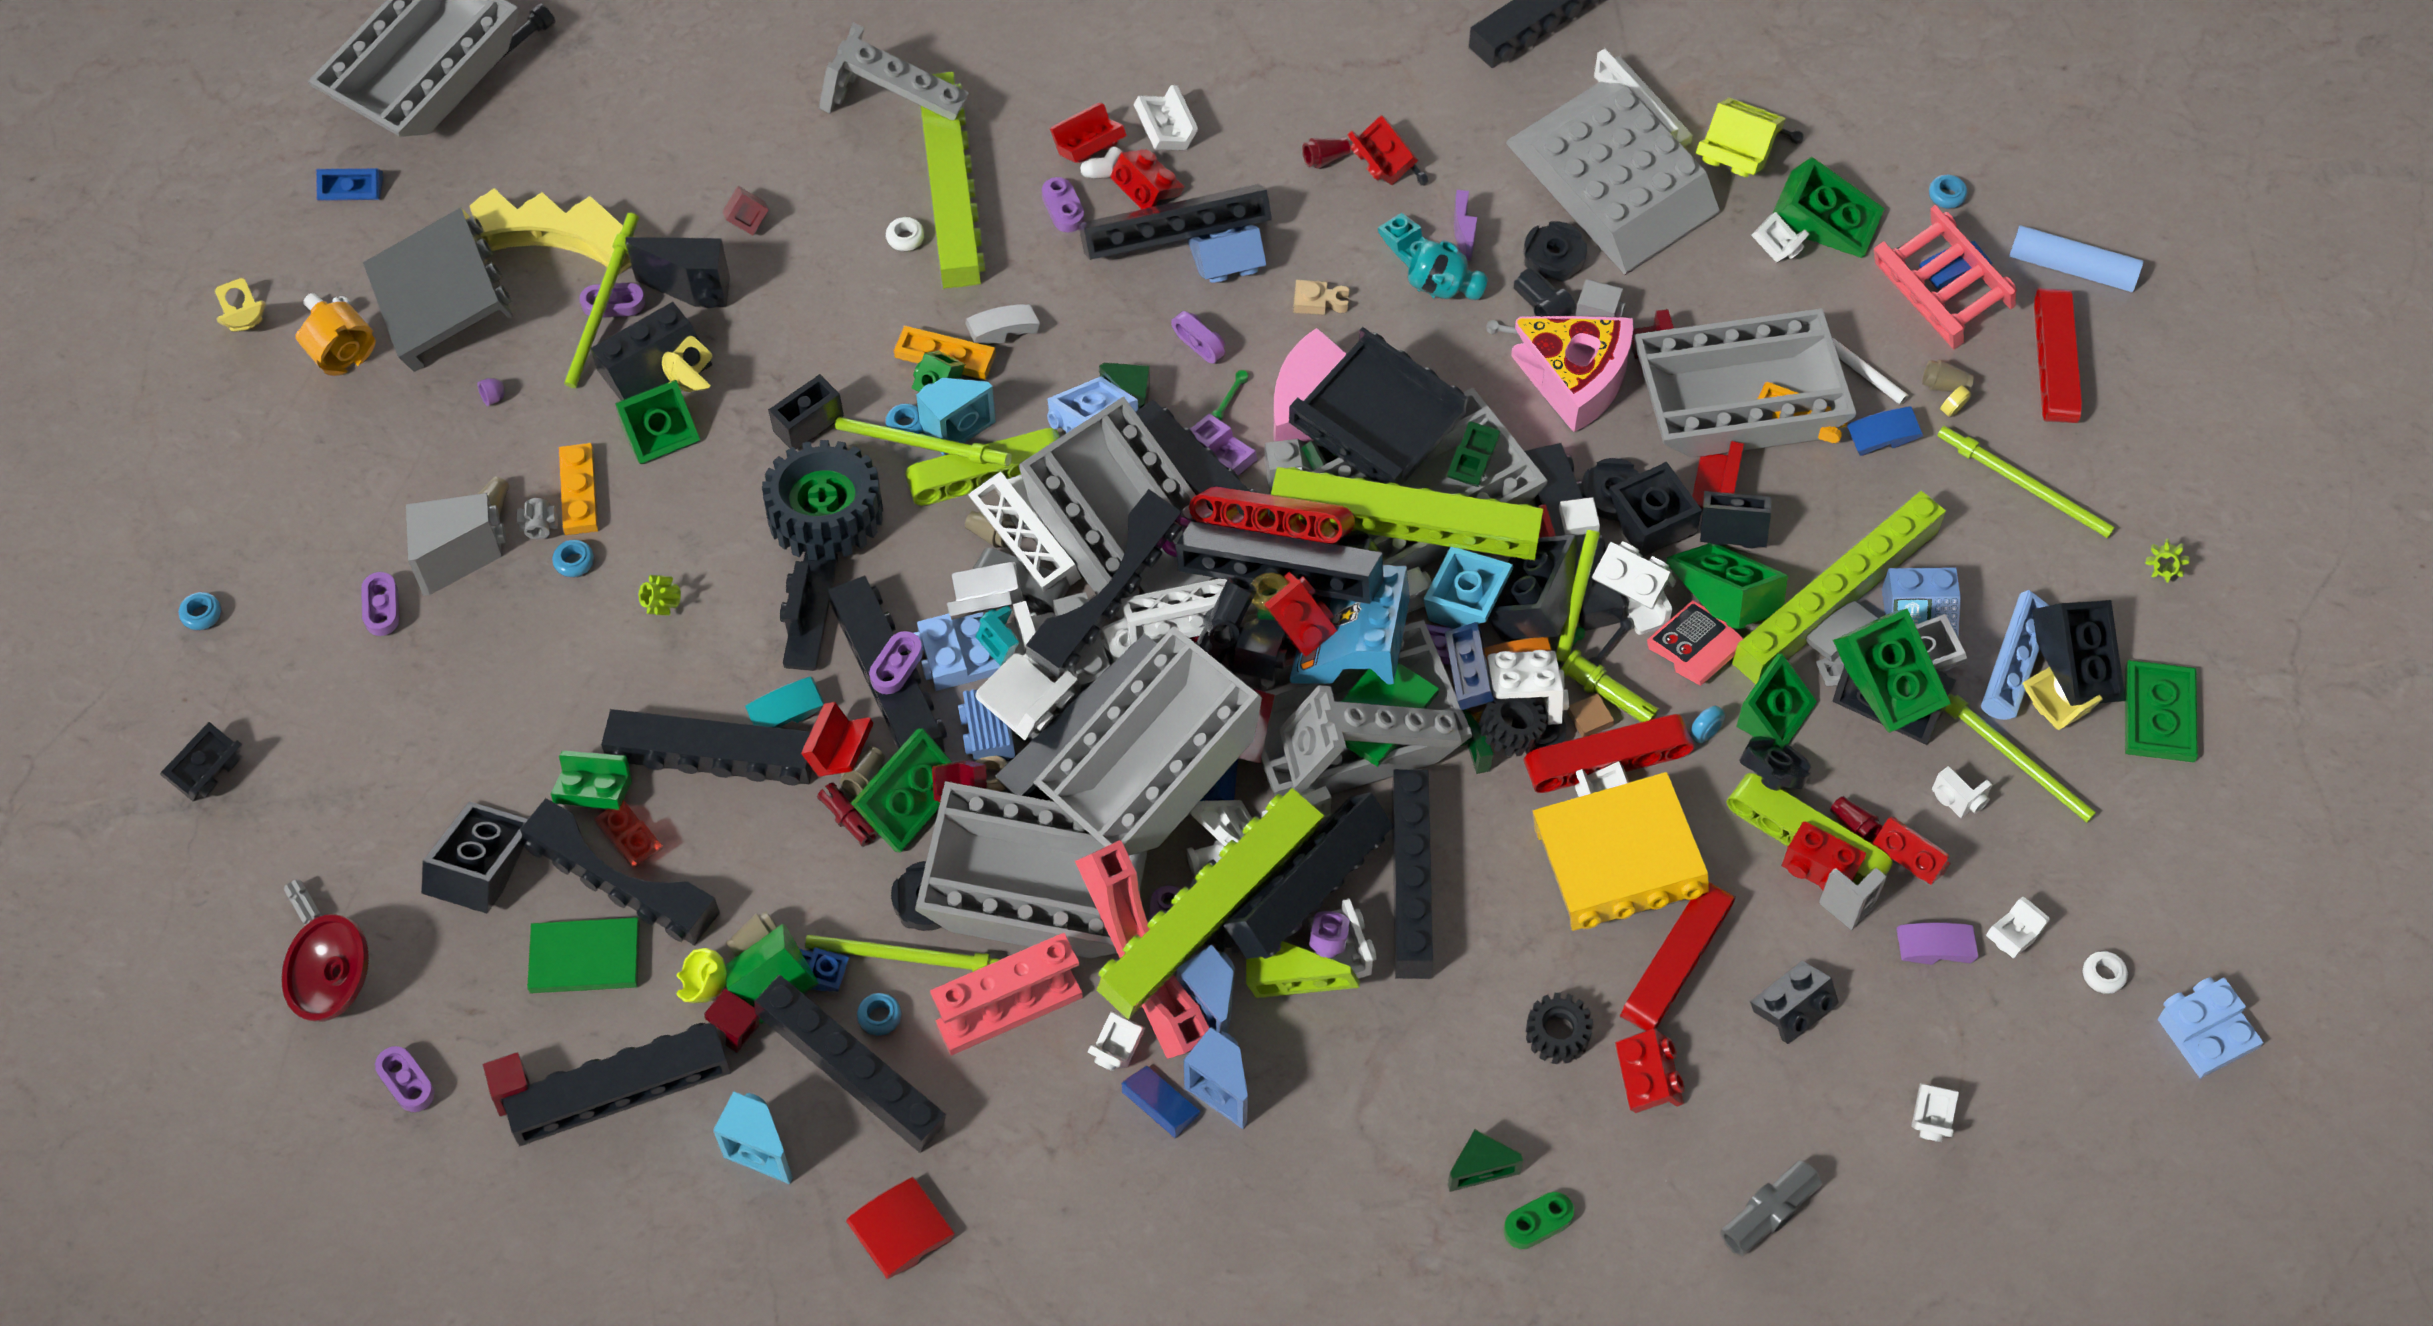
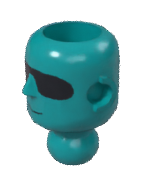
M1432 240L1421 243L1412 258L1407 277L1409 283L1418 289L1417 291L1426 292L1433 299L1435 297L1450 299L1460 291L1470 300H1479L1488 282V277L1482 271L1467 270L1468 261L1465 255L1458 251L1456 245L1442 240L1441 243Z

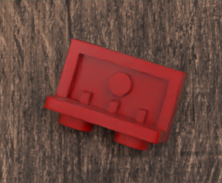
M1100 102L1050 128L1059 155L1074 163L1089 160L1093 153L1101 149L1114 147L1118 144V140L1127 136L1124 126L1109 119L1105 105Z
M1380 115L1360 135H1357L1352 130L1347 134L1353 142L1350 148L1361 160L1366 159L1369 163L1366 169L1377 181L1383 179L1390 185H1393L1419 161L1383 115Z
M1147 149L1121 152L1110 176L1140 209L1155 207L1158 200L1180 197L1184 186L1175 178V174L1166 169L1156 159L1155 154Z
M1289 572L1284 576L1289 584L1264 605L1298 650L1307 657L1337 632V629L1330 622L1334 615L1322 601L1316 603L1312 598V595L1316 592L1303 576L1298 580Z
M1895 817L1887 819L1872 845L1884 851L1892 860H1895L1911 871L1916 877L1930 885L1943 876L1951 864L1948 862V853Z
M1804 821L1790 842L1781 866L1786 868L1793 876L1800 879L1805 878L1818 885L1821 890H1824L1829 874L1835 868L1853 882L1866 857V853Z
M1651 1029L1615 1042L1631 1111L1638 1113L1667 1102L1676 1107L1684 1104L1682 1092H1684L1685 1086L1680 1073L1676 1071L1674 1059L1677 1057V1052L1673 1041L1669 1037H1666L1656 1029Z

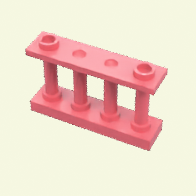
M1934 205L1930 208L1932 224L1930 227L1899 249H1891L1883 241L1874 248L1875 264L1954 350L1964 343V325L2001 299L2010 310L2016 306L2017 289L2011 279L2007 276L2003 278L1956 228L1957 225L1953 217L1948 212L1942 213ZM1940 234L1952 246L1918 271L1915 269L1911 271L1905 265L1906 258ZM1959 256L1972 267L1938 292H1930L1924 286L1925 280ZM1980 277L1992 289L1958 314H1950L1945 309L1944 303Z
M1061 933L930 990L933 1001L941 1015V1018L936 1020V1025L951 1056L1083 998L1082 991L1071 971L1072 968L1079 966V961L1065 933Z

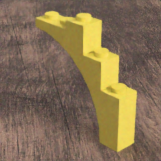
M492 189L485 195L480 196L474 203L469 205L472 215L477 217L483 227L484 232L481 233V237L486 240L492 251L508 247L532 245L558 247L581 253L608 267L614 251L612 244L616 234H619L623 227L620 222L591 196L575 204L566 213L543 192L533 199L526 201L518 209L496 189ZM626 254L619 274L631 266L629 254Z

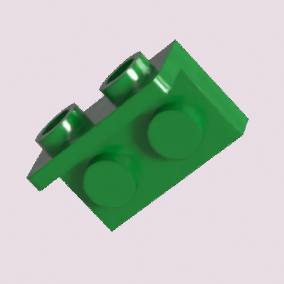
M561 751L559 760L562 771L550 793L552 802L562 805L619 810L632 783L627 757Z

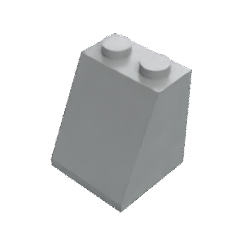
M487 493L406 504L408 561L423 596L431 595L502 557L501 543H506L505 527L503 523L500 524L497 505L491 506Z

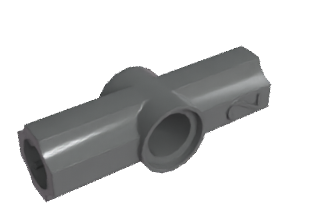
M1799 1160L1772 1185L1767 1183L1758 1190L1748 1201L1746 1208L1721 1230L1720 1235L1727 1247L1733 1253L1743 1257L1770 1232L1776 1233L1793 1217L1797 1208L1821 1187L1823 1182L1820 1180L1817 1171L1809 1163Z

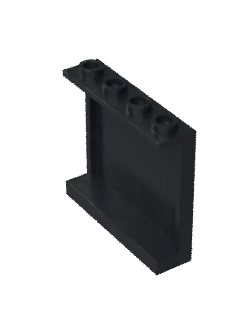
M1362 327L1359 332V341L1303 401L1297 397L1289 406V423L1372 481L1384 484L1395 483L1402 486L1466 414L1468 397L1457 386L1449 385L1438 378L1437 374L1430 368H1423L1413 361L1405 351L1397 350L1386 343L1380 334L1370 332Z

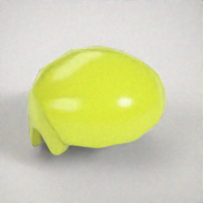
M709 948L693 950L685 958L682 970L677 973V977L682 981L683 989L678 990L676 994L685 1003L711 1002L718 997L725 988L727 977L725 963L721 955Z

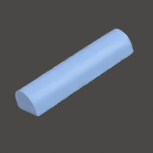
M2019 225L2009 255L2012 258L2129 292H2133L2143 265V260Z
M2030 590L2022 592L2018 597L1981 704V708L1986 714L1997 719L2006 720L2017 716L2025 693L2022 683L2030 678L2040 649L2036 641L2032 609L2050 605Z

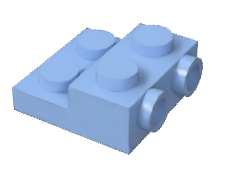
M1098 377L1047 398L1049 407L1047 418L1052 428L1056 430L1062 428L1068 433L1123 396L1135 412L1138 410V401L1135 397L1108 380Z
M983 612L951 620L949 614L917 622L918 632H914V634L919 637L926 660L921 661L923 673L926 680L932 679L935 691L989 678L1000 668V665L975 638L981 625L980 619L984 615Z
M2208 977L2193 988L2195 992L2185 997L2182 992L2171 996L2163 1003L2165 1008L2158 1018L2160 1024L2200 1079L2259 1049L2264 1043L2242 1014L2246 1006L2225 978L2214 982L2212 977Z

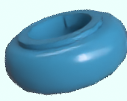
M1953 175L1936 177L1929 187L1930 199L1934 204L1946 209L1961 206L1968 194L1966 184L1960 178ZM1941 189H1950L1955 194H1945Z
M900 404L894 406L886 416V427L917 434L923 431L919 420L918 407L915 405ZM902 418L914 420L907 426L897 424Z
M581 540L565 541L553 553V566L558 573L565 577L574 578L581 576L592 567L594 561L593 550L587 543ZM569 555H582L580 560L575 563L565 562Z
M206 592L191 594L180 604L178 611L179 619L185 627L191 630L208 629L220 617V602L215 596ZM198 607H208L204 614L192 616L193 611Z
M1716 705L1705 709L1696 718L1691 727V738L1697 743H1703L1711 739L1724 722V710Z
M884 993L871 994L866 997L859 1005L857 1011V1019L861 1028L868 1034L876 1036L887 1035L894 1031L899 1025L902 1016L901 1007L897 1000ZM879 1007L886 1008L890 1012L889 1016L883 1021L877 1022L869 1018L871 1011Z

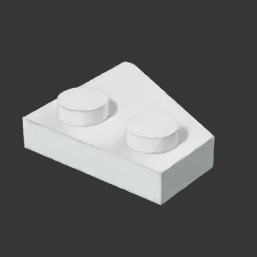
M1241 800L1199 801L1190 811V814L1224 846L1232 839L1238 842L1245 835L1242 830L1252 820Z

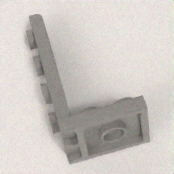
M853 22L850 33L846 40H842L839 45L838 53L833 62H829L827 65L819 104L820 109L830 113L836 103L840 105L847 93V83L849 81L854 83L859 75L943 117L955 120L969 92L862 41L864 27Z
M1321 685L1317 686L1279 728L1293 788L1299 790H1306L1346 748L1344 740L1446 748L1455 747L1461 742L1453 711L1335 702L1331 686Z

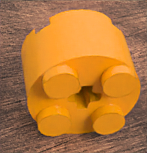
M321 301L315 304L311 309V315L295 335L300 346L324 373L331 376L348 373L345 368L352 363H355L357 366L362 364L372 353L376 342L372 335V332H374L372 328L350 304L342 301L329 304L326 301Z

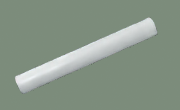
M1833 338L1840 360L1899 405L1906 401L1908 398L1907 393Z

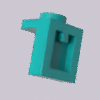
M1008 605L999 610L991 609L985 613L980 619L981 625L975 636L1000 666L1014 654L1019 644L1013 631L1005 626L1012 612Z

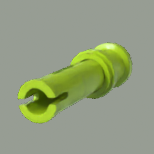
M1578 649L1574 650L1561 669L1564 671V677L1570 676L1582 684L1584 691L1587 693H1598L1640 722L1655 719L1659 708L1648 703L1607 675L1605 667L1602 665L1597 667L1582 657V652Z

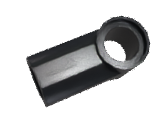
M1527 268L1522 271L1514 281L1513 288L1533 307L1535 316H1570L1575 313L1576 305L1572 296L1565 289L1560 288L1556 290L1535 268Z

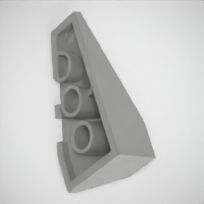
M1946 614L1915 625L1935 669L1944 672L1965 664L1967 659L1966 653ZM1840 655L1833 662L1827 658L1816 661L1825 685H1838L1844 668Z

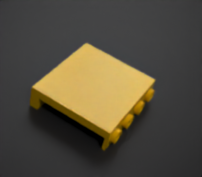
M1667 772L1532 810L1535 832L1538 840H1542L1570 916L1572 931L1582 928L1591 929L1599 923L1613 919H1626L1634 913L1648 909H1661L1669 903L1683 899H1695L1709 892L1707 869Z

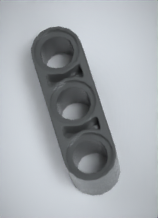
M985 548L973 569L1015 562L1023 601H1026L1028 609L1040 614L1054 613L1053 600L1064 598L1070 588L1069 582L1063 578L1046 591H1043L1017 557L994 548ZM1039 566L1038 572L1043 578L1053 573Z

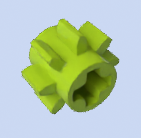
M2166 538L2165 544L2161 547L2155 544L2151 545V551L2155 556L2147 557L2145 564L2154 565L2151 575L2153 578L2159 574L2165 577L2166 583H2169L2170 577L2175 574L2180 577L2184 576V570L2180 565H2186L2190 560L2188 556H2181L2184 544L2181 543L2176 547L2170 544L2169 538ZM2172 556L2174 558L2173 564L2167 562L2165 565L2161 563L2162 557L2168 559Z
M649 575V582H645L640 586L638 593L639 602L643 607H647V614L669 616L671 613L670 608H676L679 605L681 591L677 584L672 583V576Z

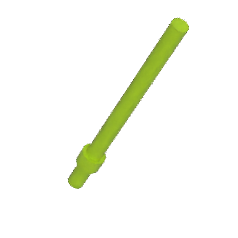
M627 214L621 232L615 236L612 244L613 254L564 382L568 387L576 388L623 261L626 254H628L625 240L626 237H633L640 218L636 214Z
M838 417L835 422L837 430L967 457L974 463L986 464L990 462L1009 466L1012 459L1010 453L990 449L985 444L973 443L969 445Z
M1945 425L1940 429L1937 437L1956 447L1958 453L1967 459L1971 457L2107 539L2113 532L2115 527L1979 446L1980 443L1969 436L1965 438Z
M1950 695L1949 700L1951 704L1945 708L1948 714L1955 719L1959 717L2086 823L2095 816L2096 812L1969 709L1968 702L1959 695Z
M807 935L805 941L806 949L814 950V948L835 953L972 970V972L1001 960L991 958L990 954L975 952L974 956L815 935Z

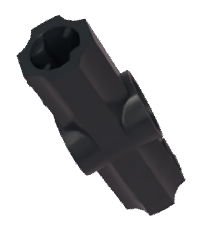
M1236 576L1228 577L1215 606L1204 615V628L1196 642L1200 648L1220 664L1228 649L1237 643L1240 636L1239 626L1257 592L1254 585ZM1227 625L1223 630L1216 631L1219 626Z

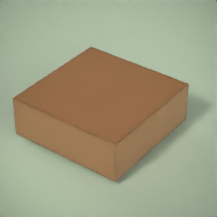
M1599 694L1571 704L1567 710L1581 737L1596 734L1612 727L1614 724V719Z

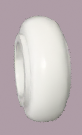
M901 217L889 224L886 229V239L888 244L898 251H911L920 246L924 240V229L922 224L916 219ZM909 231L913 233L909 237L897 236L900 232Z
M2107 951L2096 952L2090 955L2084 962L2082 970L2084 980L2088 986L2103 994L2119 991L2126 984L2128 977L2127 966L2123 960L2116 954ZM2106 966L2110 968L2115 978H2102L2097 973L2096 967Z

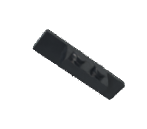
M805 552L803 561H795L793 574L788 573L786 593L789 594L787 602H782L780 609V621L785 622L788 634L783 658L784 668L809 671L817 669L830 604L828 589L833 588L838 563V555L836 553L834 560L826 561L825 554H818V560L816 561L808 560L807 552Z

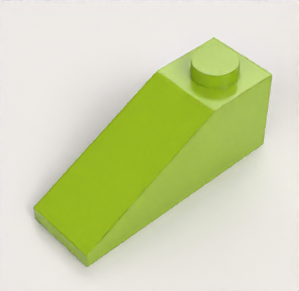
M1284 941L1280 943L1281 949L1267 959L1263 957L1246 959V985L1256 998L1360 988V980L1351 966L1319 956L1316 953Z

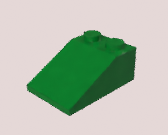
M1810 157L1790 172L1773 213L1776 212L1796 235L1806 230L1809 235L1805 239L1862 258L1866 254L1885 208L1815 158Z
M1708 543L1667 557L1666 564L1669 565L1713 617L1726 622V625L1731 628L1742 629L1754 622L1767 620L1785 603L1787 574L1720 545Z
M1908 608L1891 612L1833 640L1847 673L1888 733L1951 704Z

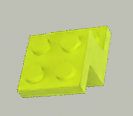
M1727 98L1718 103L1706 138L1700 141L1696 154L1703 156L1702 161L1708 164L1720 166V163L1731 166V171L1740 176L1749 177V174L1755 175L1765 167L1775 137L1782 130L1786 118L1738 100Z

